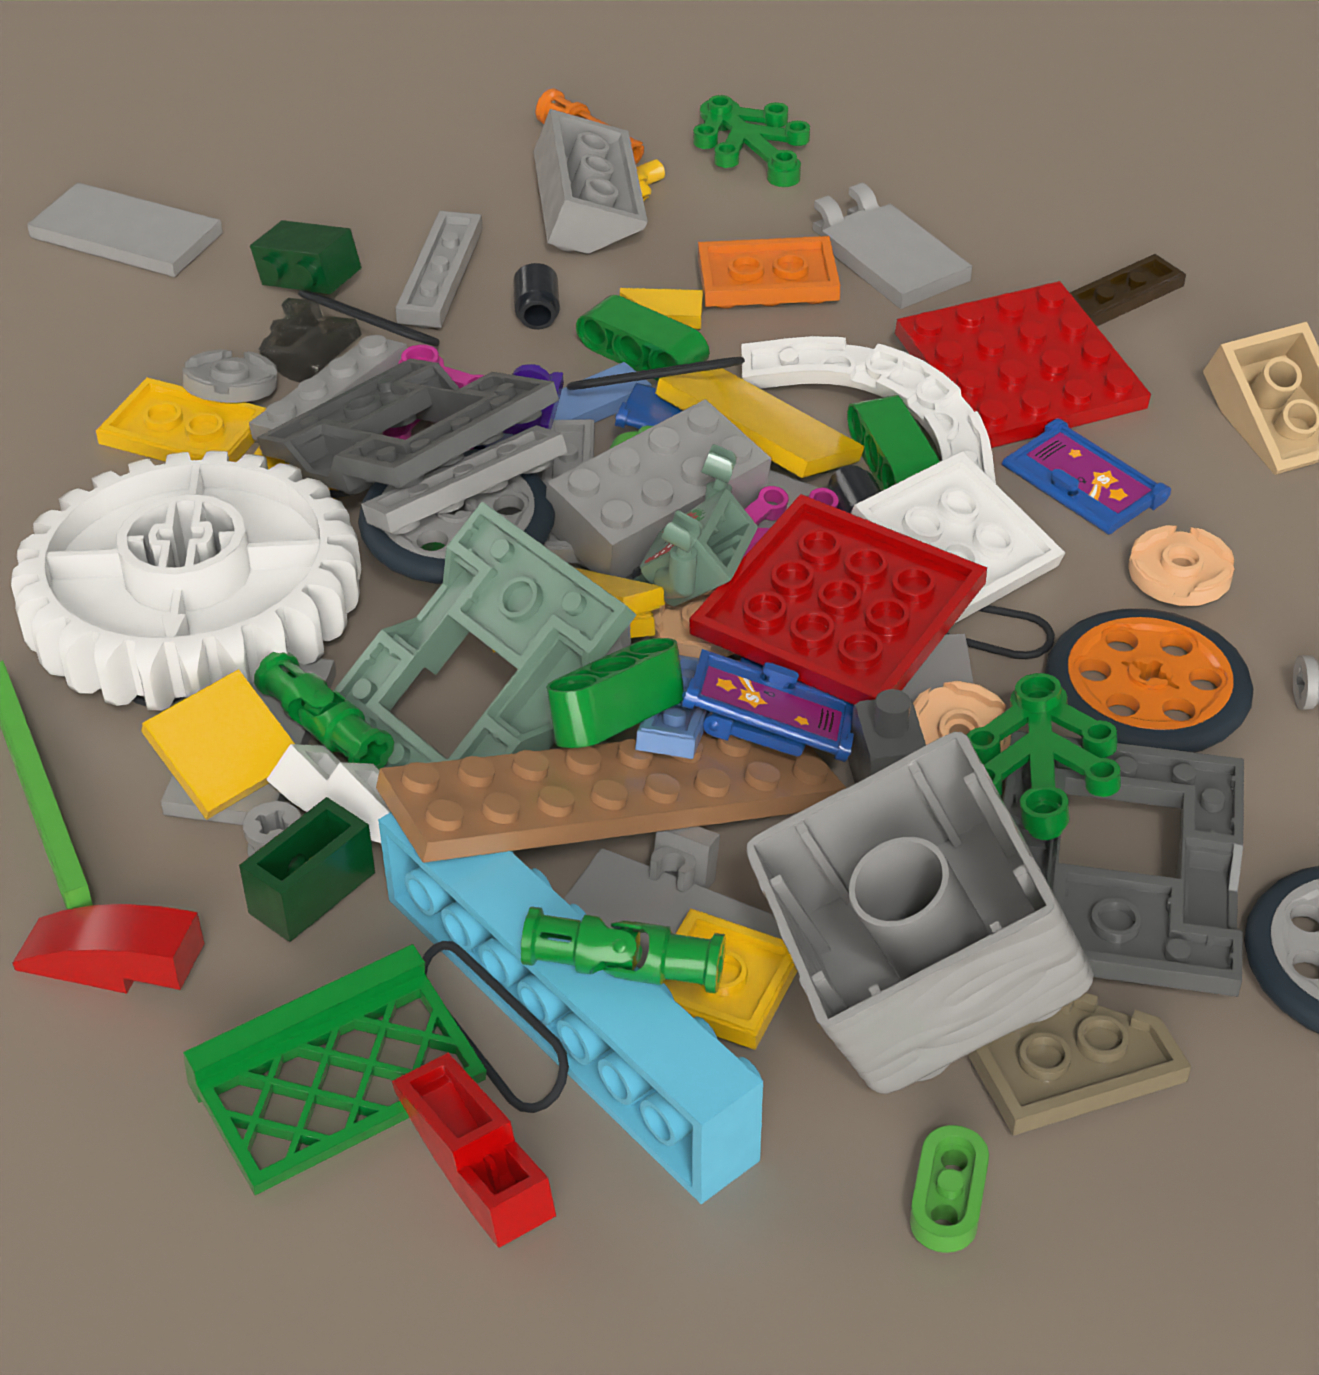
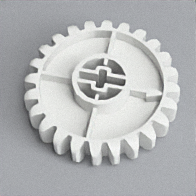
M208 451L202 460H191L188 452H180L167 455L166 463L155 466L150 459L131 462L128 464L130 473L123 476L109 471L93 477L94 489L90 492L79 488L67 492L59 498L61 511L49 510L41 514L33 523L35 534L21 541L17 550L19 565L12 572L11 587L23 638L29 648L37 652L39 663L49 674L65 676L69 688L78 693L92 694L102 688L104 701L108 704L116 706L127 705L137 695L145 698L147 710H164L170 708L175 698H188L238 669L252 686L254 674L259 668L261 661L272 652H285L286 654L290 652L303 665L317 661L324 655L323 640L331 641L341 636L347 627V613L356 608L359 599V579L362 569L358 538L350 524L349 513L341 501L331 498L330 491L323 482L311 478L302 479L301 469L291 464L279 463L268 470L265 456L245 454L237 462L229 461L227 451ZM280 666L286 673L289 672L286 668Z

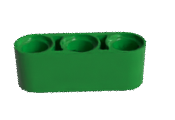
M608 296L580 316L576 322L577 335L588 349L619 364L625 362L635 371L702 362L709 359V345L699 331L622 296Z
M899 395L849 404L847 422L851 438L864 445L862 458L882 491L940 462Z
M652 638L638 641L548 683L546 688L557 746L563 748H582L600 743L683 701L684 686L677 641L670 638Z

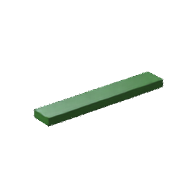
M0 661V728L66 909L91 906L93 903L86 879L4 661Z

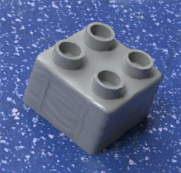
M952 732L927 744L868 778L754 836L747 843V855L759 881V886L771 907L783 942L800 975L799 981L807 993L818 1024L822 1026L827 1036L835 1043V1046L843 1053L867 1086L877 1093H892L914 1082L925 1081L939 1075L949 1064L994 1040L1030 1023L1040 1022L1052 1017L1062 1007L1080 998L1092 985L1094 973L1073 928L973 748L970 739L962 732Z

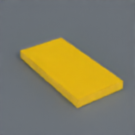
M723 368L659 378L655 392L658 397L681 410H685L706 399L770 456L771 461L801 478L854 464L861 459L864 445Z

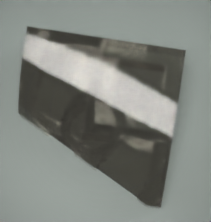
M287 298L281 305L286 315L285 318L273 320L270 326L271 333L264 338L258 350L262 356L267 357L276 365L278 373L292 381L301 383L321 371L330 361L360 337L362 333L354 318L323 316L320 306L316 301Z

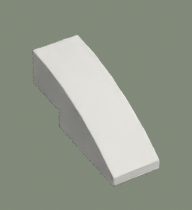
M290 744L267 778V781L289 801L306 812L324 798H330L368 823L371 840L381 843L378 819L391 811L376 789L379 769L373 764L340 762L325 746Z

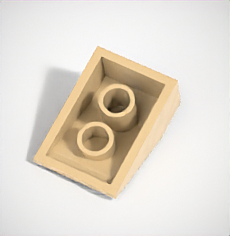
M1303 322L1221 344L1203 370L1221 413L1274 475L1319 463V346L1308 323Z

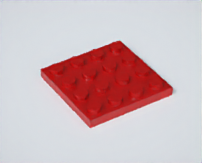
M1061 281L897 319L895 334L910 355L933 366L961 389L963 399L974 412L977 411L981 416L989 436L991 448L1037 437L1045 432V425L1057 418L1067 422L1069 428L1148 409L1151 393Z
M800 494L744 556L731 581L717 587L689 618L690 634L764 666L768 662L793 670L799 674L798 681L855 705L859 701L874 700L880 692L895 689L902 691L986 584L988 567Z

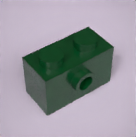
M281 220L250 245L262 285L332 294L362 268L351 228Z
M324 798L239 864L248 913L291 942L375 873L369 824L330 798Z

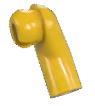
M657 159L636 167L643 201L651 195L649 185L665 177L664 167Z

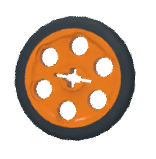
M1118 609L1098 613L1079 621L1058 639L1048 654L1045 674L1056 677L1061 687L1066 691L1068 705L1097 721L1102 720L1112 723L1117 729V743L1194 753L1200 752L1224 741L1238 729L1252 707L1253 684L1247 664L1237 649L1222 635L1204 624L1172 612L1154 609ZM1111 642H1124L1131 645L1134 649L1130 651H1117L1108 644ZM1176 646L1184 649L1188 654L1174 656L1163 651L1162 648ZM1097 671L1104 674L1107 679L1093 681L1083 677L1081 673ZM1206 680L1213 683L1217 688L1202 690L1193 686L1191 682ZM1115 705H1123L1134 710L1135 714L1120 716L1114 714L1108 708ZM1180 710L1187 713L1191 719L1185 721L1174 720L1166 716L1164 712Z

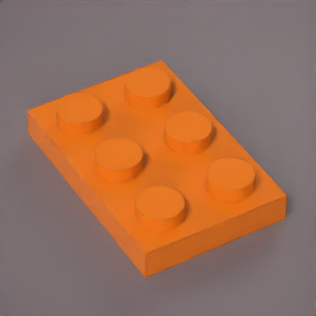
M830 236L698 242V261L705 307L732 308L736 305L762 304L765 306H776L780 303L807 302L810 304H820L825 301H840L841 285Z

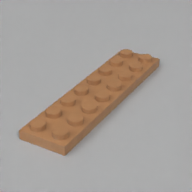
M707 732L703 733L693 759L635 750L636 739H626L622 742L596 744L582 748H560L541 751L524 750L514 754L486 757L469 756L459 760L431 763L413 762L404 766L380 768L376 789L423 863L794 814L846 789V787L811 746L806 745L800 756H793L730 735L727 741L711 736Z

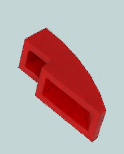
M135 904L91 905L62 910L40 917L12 963L15 971L125 994L128 993L134 981L181 990L204 946V939L198 912Z
M449 1052L392 1081L396 1095L433 1158L469 1211L498 1248L556 1217L548 1177L515 1141L511 1121Z

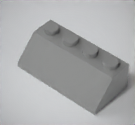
M550 109L533 151L547 243L553 244L563 251L571 252L575 250L590 254L645 229L648 221L629 131Z

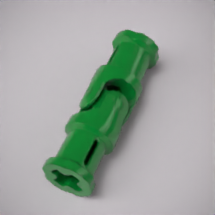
M272 652L261 661L259 668L254 674V684L257 690L264 695H270L281 702L284 713L304 726L323 746L332 752H341L348 758V763L373 764L379 770L387 764L389 757L394 751L392 735L385 730L370 726L365 721L363 712L340 693L331 690L327 682L315 673H306L299 667L297 658L290 652L288 654L285 652ZM280 666H283L289 672L286 673L284 670L280 668Z
M532 906L529 908L521 938V962L523 965L533 966L537 960L574 965L577 973L594 974L597 971L604 970L615 978L662 985L666 979L704 985L706 992L709 993L718 992L725 958V934L715 933L711 939L673 934L670 926L636 921L611 923V927H613L611 929L605 925L600 916L586 914L582 920L544 915L541 907ZM640 933H646L649 936L647 959L642 968L634 971L642 957ZM548 938L570 940L571 942L548 940Z

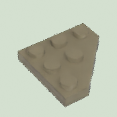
M1087 992L1080 998L1062 1007L1052 1017L1040 1022L1030 1023L968 1054L1013 1136L1188 1082L1191 1065L1161 1018L1136 1009L1133 1016H1129L1097 1005L1099 996Z

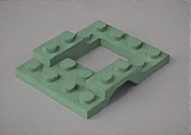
M481 502L446 546L443 583L417 617L381 629L334 690L359 708L365 716V721L370 726L385 730L392 735L394 751L383 768L404 766L413 762L431 763L459 760L469 756L486 757L514 754L524 750H549L555 742L546 688L548 683L603 658L636 617V614L617 598L484 502ZM471 632L518 670L447 759L390 710L424 667L436 675L468 633Z

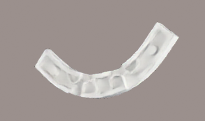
M810 336L741 344L742 357L745 359V362L742 364V378L760 389L797 384H833L865 390L881 397L899 395L911 415L920 422L931 436L938 449L941 461L963 451L996 484L991 445L981 416L977 411L974 412L963 399L961 389L953 381L925 361L883 344H877L875 349L847 345L846 338Z

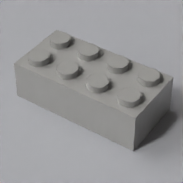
M704 399L547 481L546 499L552 504L555 511L554 526L551 532L560 541H567L572 545L574 555L591 571L626 578L632 574L636 567L641 565L658 533L669 522H672L677 510L687 513L704 502L706 485L716 480V478L701 473L713 444L732 451L737 457L728 484L732 486V495L743 509L758 498L761 489L767 486L771 457L711 403Z

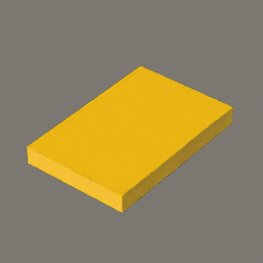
M146 377L96 430L98 443L101 445L165 462L167 455L180 452H188L191 460H202L208 451H227L229 461L237 462L256 441L252 438L249 422L263 413L266 408L246 402L225 403L204 400L190 394L183 386Z

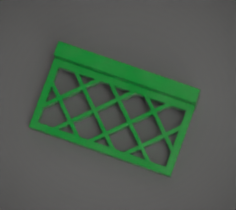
M414 944L183 1052L188 1085L198 1103L203 1102L254 1195L408 1119L409 1116L400 1101L390 1106L365 1101L373 1076L395 1080L423 1066L429 1048L456 1054L464 1070L477 1084L486 1080L484 1065L425 975V961ZM419 998L430 1013L425 1031L392 1023L396 1009ZM437 1026L443 1035L435 1034ZM354 1029L377 1035L369 1059L335 1051L340 1036ZM386 1038L420 1045L413 1069L379 1061ZM327 1043V1045H326L325 1048L319 1047V1046H321V1045ZM296 1057L320 1062L311 1087L278 1079L283 1064ZM330 1065L364 1073L355 1098L321 1090ZM269 1071V1073H268L267 1076L261 1075V1074H263V1073ZM238 1085L262 1090L252 1116L225 1109L218 1095ZM272 1093L306 1101L297 1127L263 1119ZM316 1104L350 1112L345 1128L332 1135L307 1130ZM360 1115L367 1116L366 1118L358 1121ZM236 1127L247 1130L244 1139L241 1138ZM257 1133L291 1141L286 1157L259 1170L250 1154ZM301 1144L308 1145V1147L300 1150Z

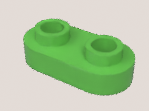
M957 1125L937 1128L926 1137L922 1146L912 1199L910 1227L915 1238L922 1245L933 1251L950 1253L962 1250L974 1240L977 1234L988 1168L989 1150L983 1138L969 1128ZM956 1165L960 1167L962 1171L946 1169L945 1166ZM947 1220L953 1225H940L934 1221Z

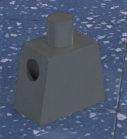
M889 689L880 692L874 700L859 701L854 705L850 733L854 734L851 747L852 752L848 756V762L855 784L926 746L912 699L906 693L900 690Z

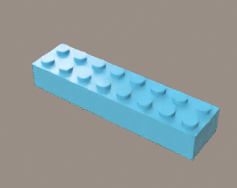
M391 812L378 819L389 901L433 944L441 941H453L462 947L560 1040L567 1052L568 1075L700 1204H703L760 1161L763 1080L758 1070L748 1059L741 1056L737 1058L717 1039L715 1032L704 1019L697 1016L693 1018L674 1000L670 990L664 983L656 985L615 978L604 970L597 971L594 974L577 973L574 965L537 960L533 966L522 964L521 938L525 918L530 907H541L544 915L582 920L584 915H586L578 905H569L552 889L549 881L541 871L536 868L529 869L514 855L513 851L423 863ZM548 938V940L571 942L570 940ZM450 950L441 951L559 1066L558 1056L549 1042L455 953Z

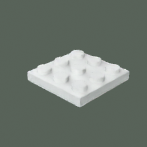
M963 451L855 504L851 512L853 515L988 567L986 584L955 623L1056 568L1065 555V552Z

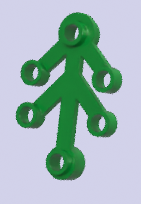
M716 95L700 106V116L704 120V124L694 127L693 143L701 149L714 148V162L717 166L731 168L738 165L739 153L745 143L768 163L767 180L770 184L777 187H791L800 182L801 162L797 159L796 153L790 150H777L767 141L787 142L793 146H802L809 143L810 125L799 120L788 122L787 105L774 102L767 104L764 110L740 107L737 102L728 96ZM745 121L765 123V125L746 123ZM730 130L726 141L718 144V132Z
M1033 673L1022 677L1016 683L1015 690L1010 697L1011 708L984 727L969 731L966 736L970 739L973 748L1000 796L1002 794V780L1030 761L1032 788L1024 792L1020 798L1021 823L1034 838L1051 840L1062 834L1070 820L1068 796L1063 790L1055 787L1054 759L1085 776V787L1090 794L1098 797L1114 795L1121 788V770L1116 761L1106 757L1113 755L1117 750V729L1110 722L1097 721L1068 705L1067 693L1061 687L1056 677L1045 673ZM1052 722L1081 736L1082 748L1052 731ZM1028 723L1029 733L1001 752L1000 741Z

